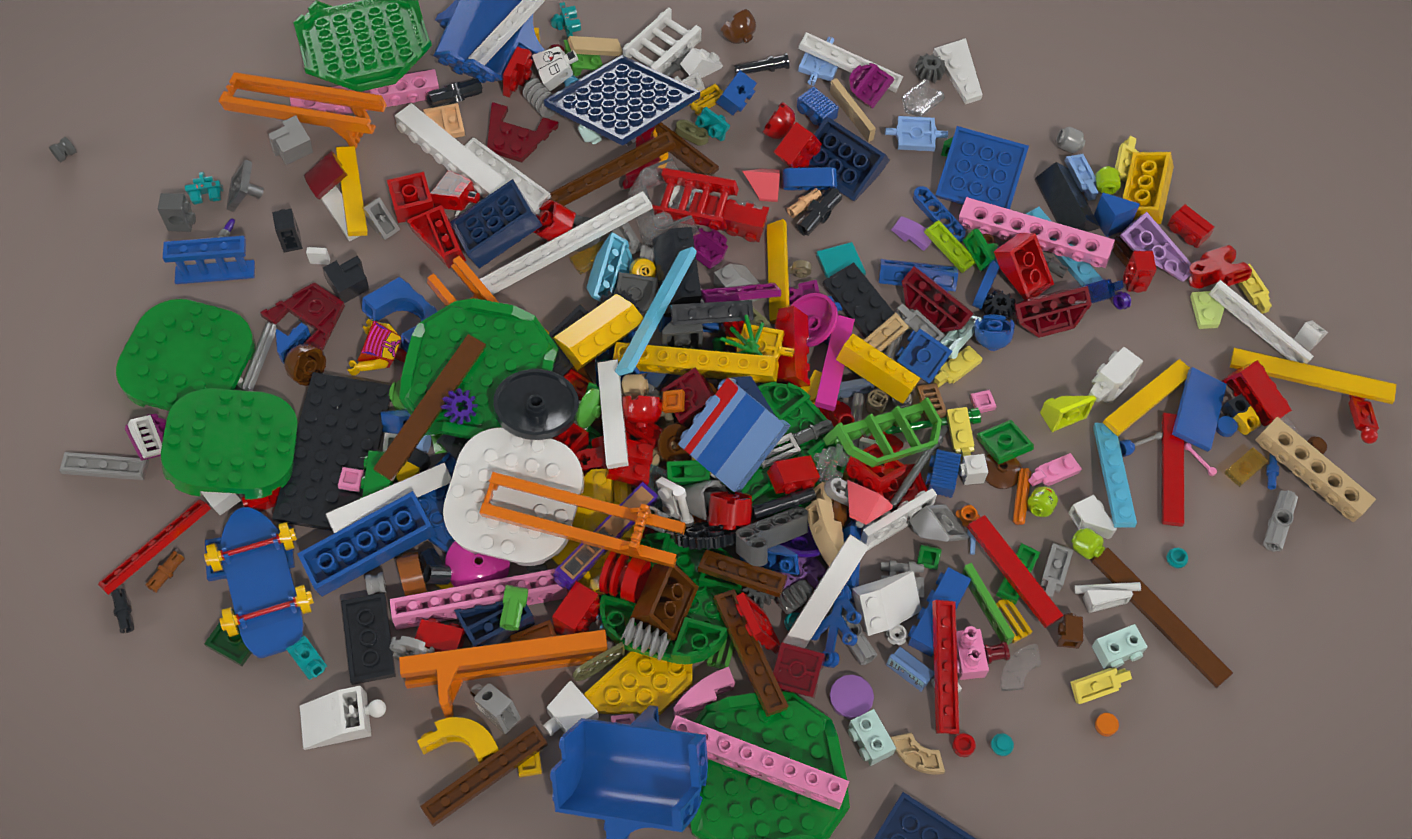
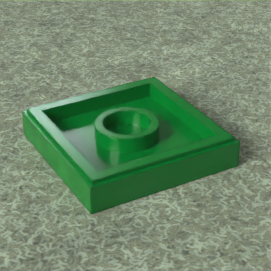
M1012 420L977 434V440L998 464L1034 450V444Z

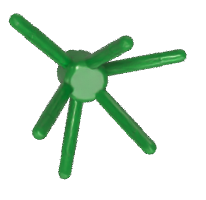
M748 315L744 316L749 334L747 340L733 327H730L734 335L745 345L724 337L720 338L723 342L743 349L736 353L764 356L758 348L760 346L757 344L764 327V322L760 323L754 338Z

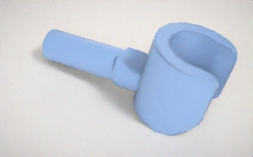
M967 530L970 538V554L975 555L976 539Z

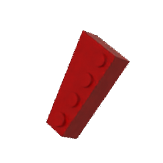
M695 192L689 208L690 212L696 213L702 193ZM709 195L703 214L714 216L719 201L718 196ZM728 199L722 214L727 229L719 230L725 231L731 236L743 237L749 242H760L770 207L763 206L762 209L754 208V204L746 203L744 206L739 205L736 200Z
M795 306L778 308L774 329L784 331L782 347L794 349L793 357L780 355L776 382L787 385L791 383L798 387L810 386V379H808L810 364L807 363V354H809V346H807V339L809 338L808 315Z

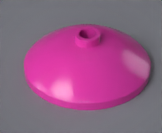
M810 293L800 297L791 305L808 315L809 338L807 339V346H816L830 336L836 326L838 312L835 303L828 296L821 293Z
M454 541L447 552L445 566H450L451 568L450 582L454 587L507 578L510 561L479 553H471ZM481 558L483 563L477 565L474 560Z

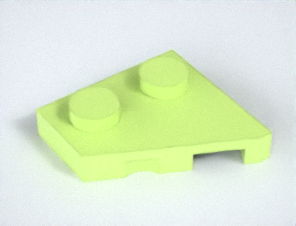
M1211 291L1192 292L1190 295L1198 329L1218 328L1225 307L1209 295Z

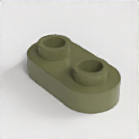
M679 120L676 123L675 132L680 137L698 146L708 143L710 136L706 129L699 128L688 120Z

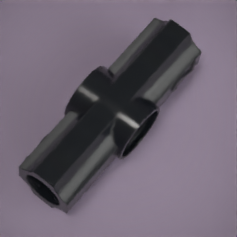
M476 78L426 93V99L430 107L433 108L482 93L483 87L479 79Z
M834 187L829 188L818 200L812 201L806 214L796 223V228L800 234L809 236L820 223L823 224L827 221L834 207L842 200V195L838 189Z

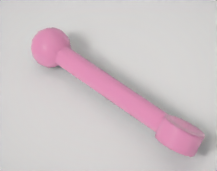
M1185 443L1184 449L1189 450L1208 470L1210 476H1214L1217 473L1216 468L1210 467L1191 448L1192 445L1190 443Z

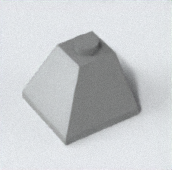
M728 264L714 272L713 285L715 288L760 284L745 265Z
M946 504L926 505L909 520L913 526L914 533L920 536V538L947 542L967 540L969 538Z

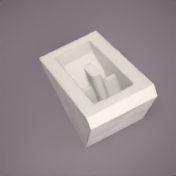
M1312 320L1303 325L1294 340L1310 352L1328 332Z

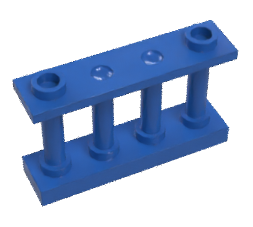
M245 236L167 241L163 244L164 262H175L177 265L175 267V284L255 278V261H245L244 259L246 256ZM232 257L236 259L234 262H225L224 258ZM215 259L217 263L205 264L204 260ZM193 260L196 262L195 265H185L184 261Z

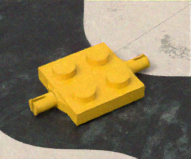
M744 323L741 335L747 340L749 334L746 323ZM751 325L755 338L759 326ZM763 327L757 344L760 346L758 348L764 356L776 357L778 361L780 355L793 357L794 349L782 347L783 330ZM728 336L726 337L727 339H730V340H732V341H735V342H737V343H740V344H742V345H745V344H744L741 340H739L738 338H733V337H728ZM737 347V352L743 350Z

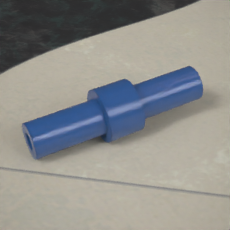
M1270 453L1266 475L1268 476L1267 487L1273 490L1276 489L1279 466L1277 465L1276 457Z

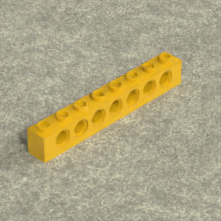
M616 342L613 360L618 359V362H620L630 343ZM647 345L636 367L639 371L675 375H684L696 367L706 378L727 379L751 376L754 382L769 383L777 381L779 364L776 357Z

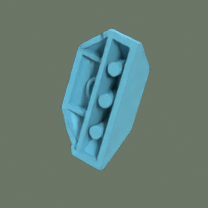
M613 232L609 234L595 257L586 287L591 297L597 301H601V296H606L607 291L614 294L615 289H617L619 272L629 274V267L633 262L632 254L628 248V241Z

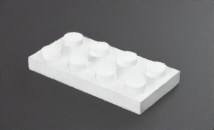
M933 489L927 492L921 491L912 501H904L898 506L897 510L893 512L888 511L877 522L874 523L872 521L865 525L861 541L869 546L867 551L911 525L909 520L926 505H934L937 497L936 492Z

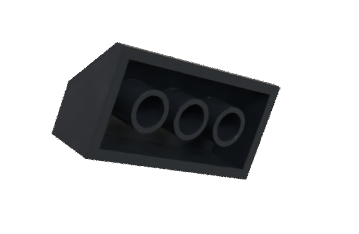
M692 227L672 228L652 239L659 289L679 252L690 247L695 249ZM696 255L669 305L701 303L702 295Z

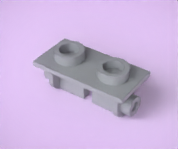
M628 222L612 230L613 233L628 241V248L631 254L641 251L642 245Z

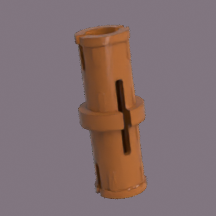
M173 551L165 563L157 567L158 571L145 586L153 590L154 593H157L166 580L173 577L172 573L185 558L180 554L177 555L176 551Z

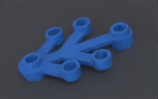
M846 584L841 590V595L836 598L832 605V613L821 622L811 638L813 641L818 640L820 635L829 628L826 648L822 652L826 655L823 666L828 668H834L839 663V654L834 651L838 629L843 634L842 641L844 644L854 646L858 640L857 635L852 633L841 615L842 608L844 607L847 612L846 619L849 623L858 624L862 619L861 614L855 610L850 601L852 594L849 586ZM856 614L855 620H852V616ZM849 636H852V640L848 642Z

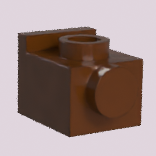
M1073 613L1064 614L1062 622L1058 624V635H1061L1057 642V647L1079 649L1084 641L1083 617L1076 616Z

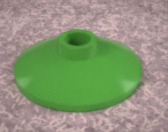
M590 389L579 404L577 424L581 428L589 427L601 415V399L598 389Z

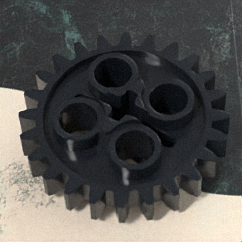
M696 522L692 526L686 527L684 535L674 532V542L678 547L697 548L698 550L706 548V550L710 548L718 549L726 547V545L732 546L733 543H736V531L742 527L736 526L735 530L723 529V525L714 526L709 525L708 522Z

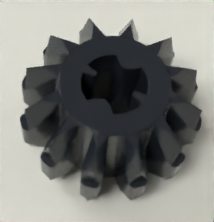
M1003 290L1000 294L994 291L992 295L988 294L983 303L984 315L1006 316V320H1011L1016 312L1014 307L1016 301L1014 298H1010V293L1005 295Z

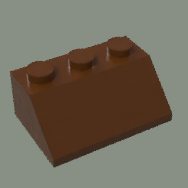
M654 564L630 618H635L634 622L636 624L642 621V629L651 625V633L658 628L659 636L667 632V639L676 641L684 618L689 612L699 587L677 565L672 568L661 564Z

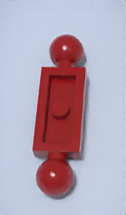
M1349 395L1350 401L1348 404L1355 428L1361 431L1362 441L1367 444L1376 442L1379 427L1371 402L1366 401V398Z

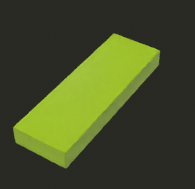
M939 220L924 231L929 239L962 274L975 265V261L968 250Z

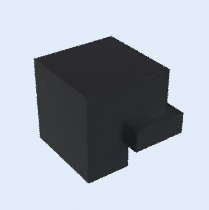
M358 255L341 265L336 260L323 267L327 283L337 298L344 303L369 290L362 261Z

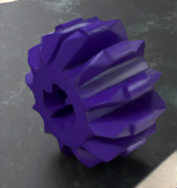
M458 388L456 393L449 391V397H443V401L447 405H442L441 409H447V412L443 414L444 417L451 415L449 422L454 423L457 420L458 425L463 424V420L470 422V416H476V412L472 408H477L478 404H472V401L476 399L475 396L468 398L470 391L465 390L462 393L461 388ZM461 402L463 410H457L456 403Z

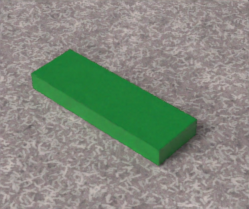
M1021 543L1016 555L1031 573L1041 552ZM1004 577L996 596L1016 605L1019 594Z

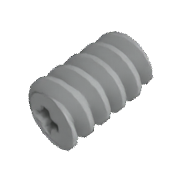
M538 78L530 80L523 89V96L542 117L549 118L556 113L544 105V100L553 94L549 92L543 83H540Z
M632 617L626 626L621 640L625 638L626 646L633 641V649L635 650L641 645L642 653L650 649L649 656L651 657L657 652L658 660H661L670 639L667 640V632L659 636V629L656 628L651 633V625L642 629L643 622L640 621L635 626V618Z

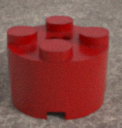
M553 200L546 201L539 208L542 211L537 217L542 226L534 231L539 237L551 241L573 229L572 226L576 216L574 211Z
M718 491L710 494L709 525H723V529L735 530L736 526L745 527L751 524L752 496L750 494L742 492L728 494V491Z

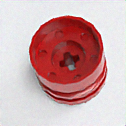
M611 551L602 568L599 581L600 592L610 593L612 596H616L620 592L621 599L637 603L650 574V561L635 557L630 561L628 555Z

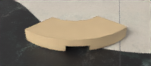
M912 733L890 737L896 747L895 753L909 767L926 774L945 773L939 750H930L922 747L915 740Z

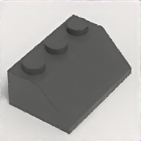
M671 320L662 330V346L687 349L693 346L695 349L702 350V324L672 325Z

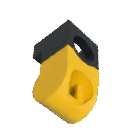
M1242 393L1227 401L1221 407L1224 415L1228 414L1229 417H1232L1237 422V429L1243 435H1247L1261 426L1256 412Z
M415 448L409 460L396 475L397 481H403L426 471L431 465L429 455Z

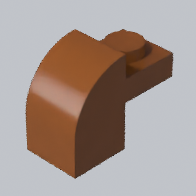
M407 552L397 557V567L405 596L426 593L427 588L418 552Z

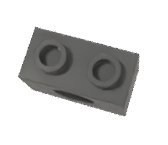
M176 193L160 194L157 209L167 230L172 232H191L192 225L196 222V216L192 212L190 202L187 201L185 195Z

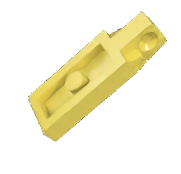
M1129 136L1120 145L1115 169L1120 172V180L1124 182L1127 181L1133 152H1139L1134 149L1136 138Z
M1248 264L1252 269V274L1248 280L1240 282L1238 285L1253 306L1256 305L1261 314L1267 313L1272 307L1268 295L1270 292L1251 264Z
M967 346L958 353L957 358L950 359L938 371L939 374L934 377L933 383H936L938 388L946 382L954 384L979 365L983 358L973 348Z
M967 407L947 410L952 447L955 453L961 454V462L964 456L971 455V452H974V441Z
M1114 667L1071 681L1070 683L1076 703L1082 704L1119 691V688L1122 687L1121 683L1131 680L1132 676L1130 670L1125 668L1117 670Z

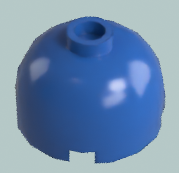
M995 314L985 315L981 321H979V318L976 319L974 326L975 337L978 343L991 351L1006 347L1011 342L1015 329L1013 320L1009 322L1006 320V316Z

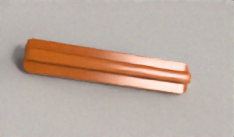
M1021 468L1019 470L1012 520L1015 525H1024L1030 488L1028 479L1031 478L1032 473L1029 468Z

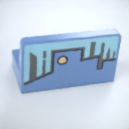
M901 647L894 654L890 655L886 666L921 692L934 676V672Z

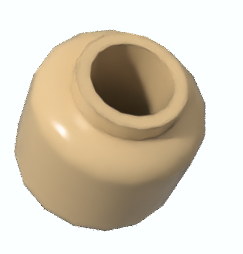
M642 374L624 375L621 382L622 396H631V399L634 400L638 395H648V379H645Z

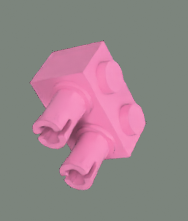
M969 626L964 631H956L959 680L985 678L989 668L981 629Z

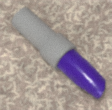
M230 219L219 233V237L230 236V232L235 224L234 219Z

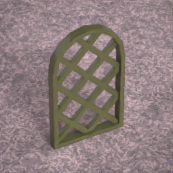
M623 642L578 667L572 675L574 680H585L625 657Z

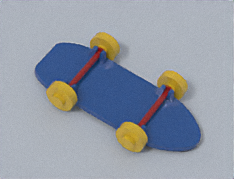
M242 507L230 516L224 527L221 537V550L218 551L216 543L206 545L207 553L204 554L207 566L211 565L214 572L223 570L224 565L236 615H234L231 607L222 609L223 617L219 618L222 630H227L229 637L238 635L240 631L242 640L248 650L257 658H265L287 651L286 649L289 646L294 645L300 640L304 629L302 613L312 612L310 604H313L314 600L311 591L307 592L304 585L294 587L285 549L288 551L295 548L293 541L297 540L294 528H289L287 522L278 524L279 533L275 525L261 512L250 507Z

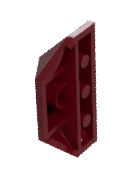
M915 266L902 280L906 307L909 310H918L941 332L962 329L974 315L962 302Z
M1088 286L1026 299L1014 304L1018 324L1037 338L1074 329L1092 303Z

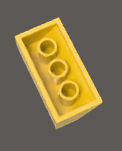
M1133 152L1123 199L1140 204L1134 220L1148 212L1157 224L1162 223L1174 168L1171 152Z
M615 294L553 339L578 371L616 344V342H619L640 326L643 316L634 304Z
M852 334L846 341L836 358L837 361L902 404L921 380L919 376L855 334Z

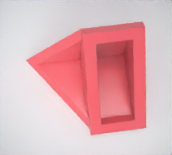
M753 169L743 171L757 194L759 201L778 202L779 170Z
M847 480L850 518L866 525L893 508V505L881 494Z

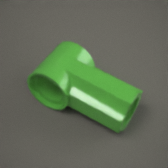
M506 585L503 597L504 607L500 620L501 628L509 631L519 630L522 611L527 603L528 588Z

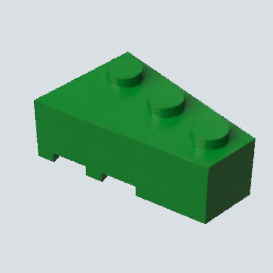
M369 451L368 456H365L364 468H366V474L361 480L363 496L359 499L397 482L396 477L393 481H390L373 469L385 452Z

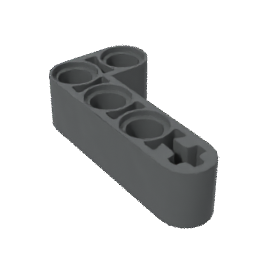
M802 507L792 508L738 529L736 531L737 554L753 566L767 564L768 548L808 532V511Z

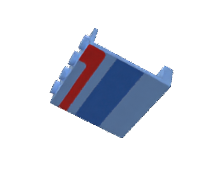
M727 378L718 385L716 394L706 401L704 410L694 417L690 429H686L682 433L681 441L678 445L733 492H741L791 425L785 420H779L739 387L735 379Z

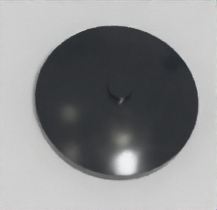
M528 369L516 372L503 380L494 394L493 407L497 421L506 431L523 439L544 440L556 437L571 427L578 414L579 400L573 385L563 376L548 370Z

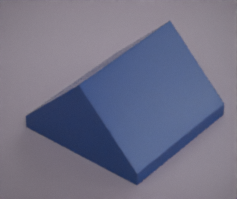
M1102 193L1094 216L1104 235L1109 237L1122 232L1132 223L1140 204Z

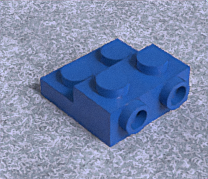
M919 329L917 332L913 330L907 339L910 342L906 348L902 346L896 354L898 358L896 362L930 384L953 351L922 329Z

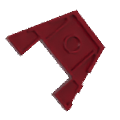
M492 102L487 147L499 156L522 163L537 149V145L542 140L545 141L553 130L556 131L558 129L559 122L543 117L536 131L503 122L508 113V106Z
M314 282L292 294L293 297L283 302L281 300L275 303V307L260 312L262 318L275 325L290 312L316 330L304 344L315 346L323 352L345 305L343 301Z

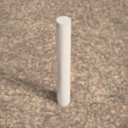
M1140 582L1075 585L1074 588L1075 594H1085L1087 590L1141 591Z

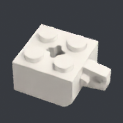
M1125 347L1119 352L1114 351L1108 359V364L1103 363L1097 370V375L1092 380L1094 385L1088 396H1095L1096 402L1102 400L1105 403H1113L1134 380L1143 360Z

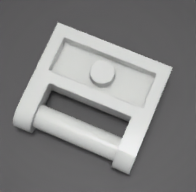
M663 477L659 478L656 484L658 495L663 504V511L681 522H685L686 527L692 526L694 520L693 516L689 513L685 499L687 496L685 488Z

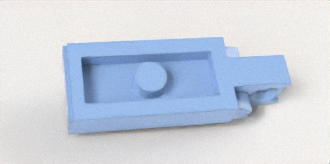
M1084 154L1066 156L1064 161L1081 192H1084L1088 201L1095 200L1098 194L1096 177Z

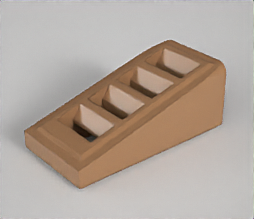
M936 383L916 387L920 403L926 397L934 396L935 398H930L931 403L936 402V404L932 405L934 408H938L936 412L939 417L947 416L946 407ZM933 390V392L924 393L923 391ZM924 411L923 415L925 420H929L928 416Z

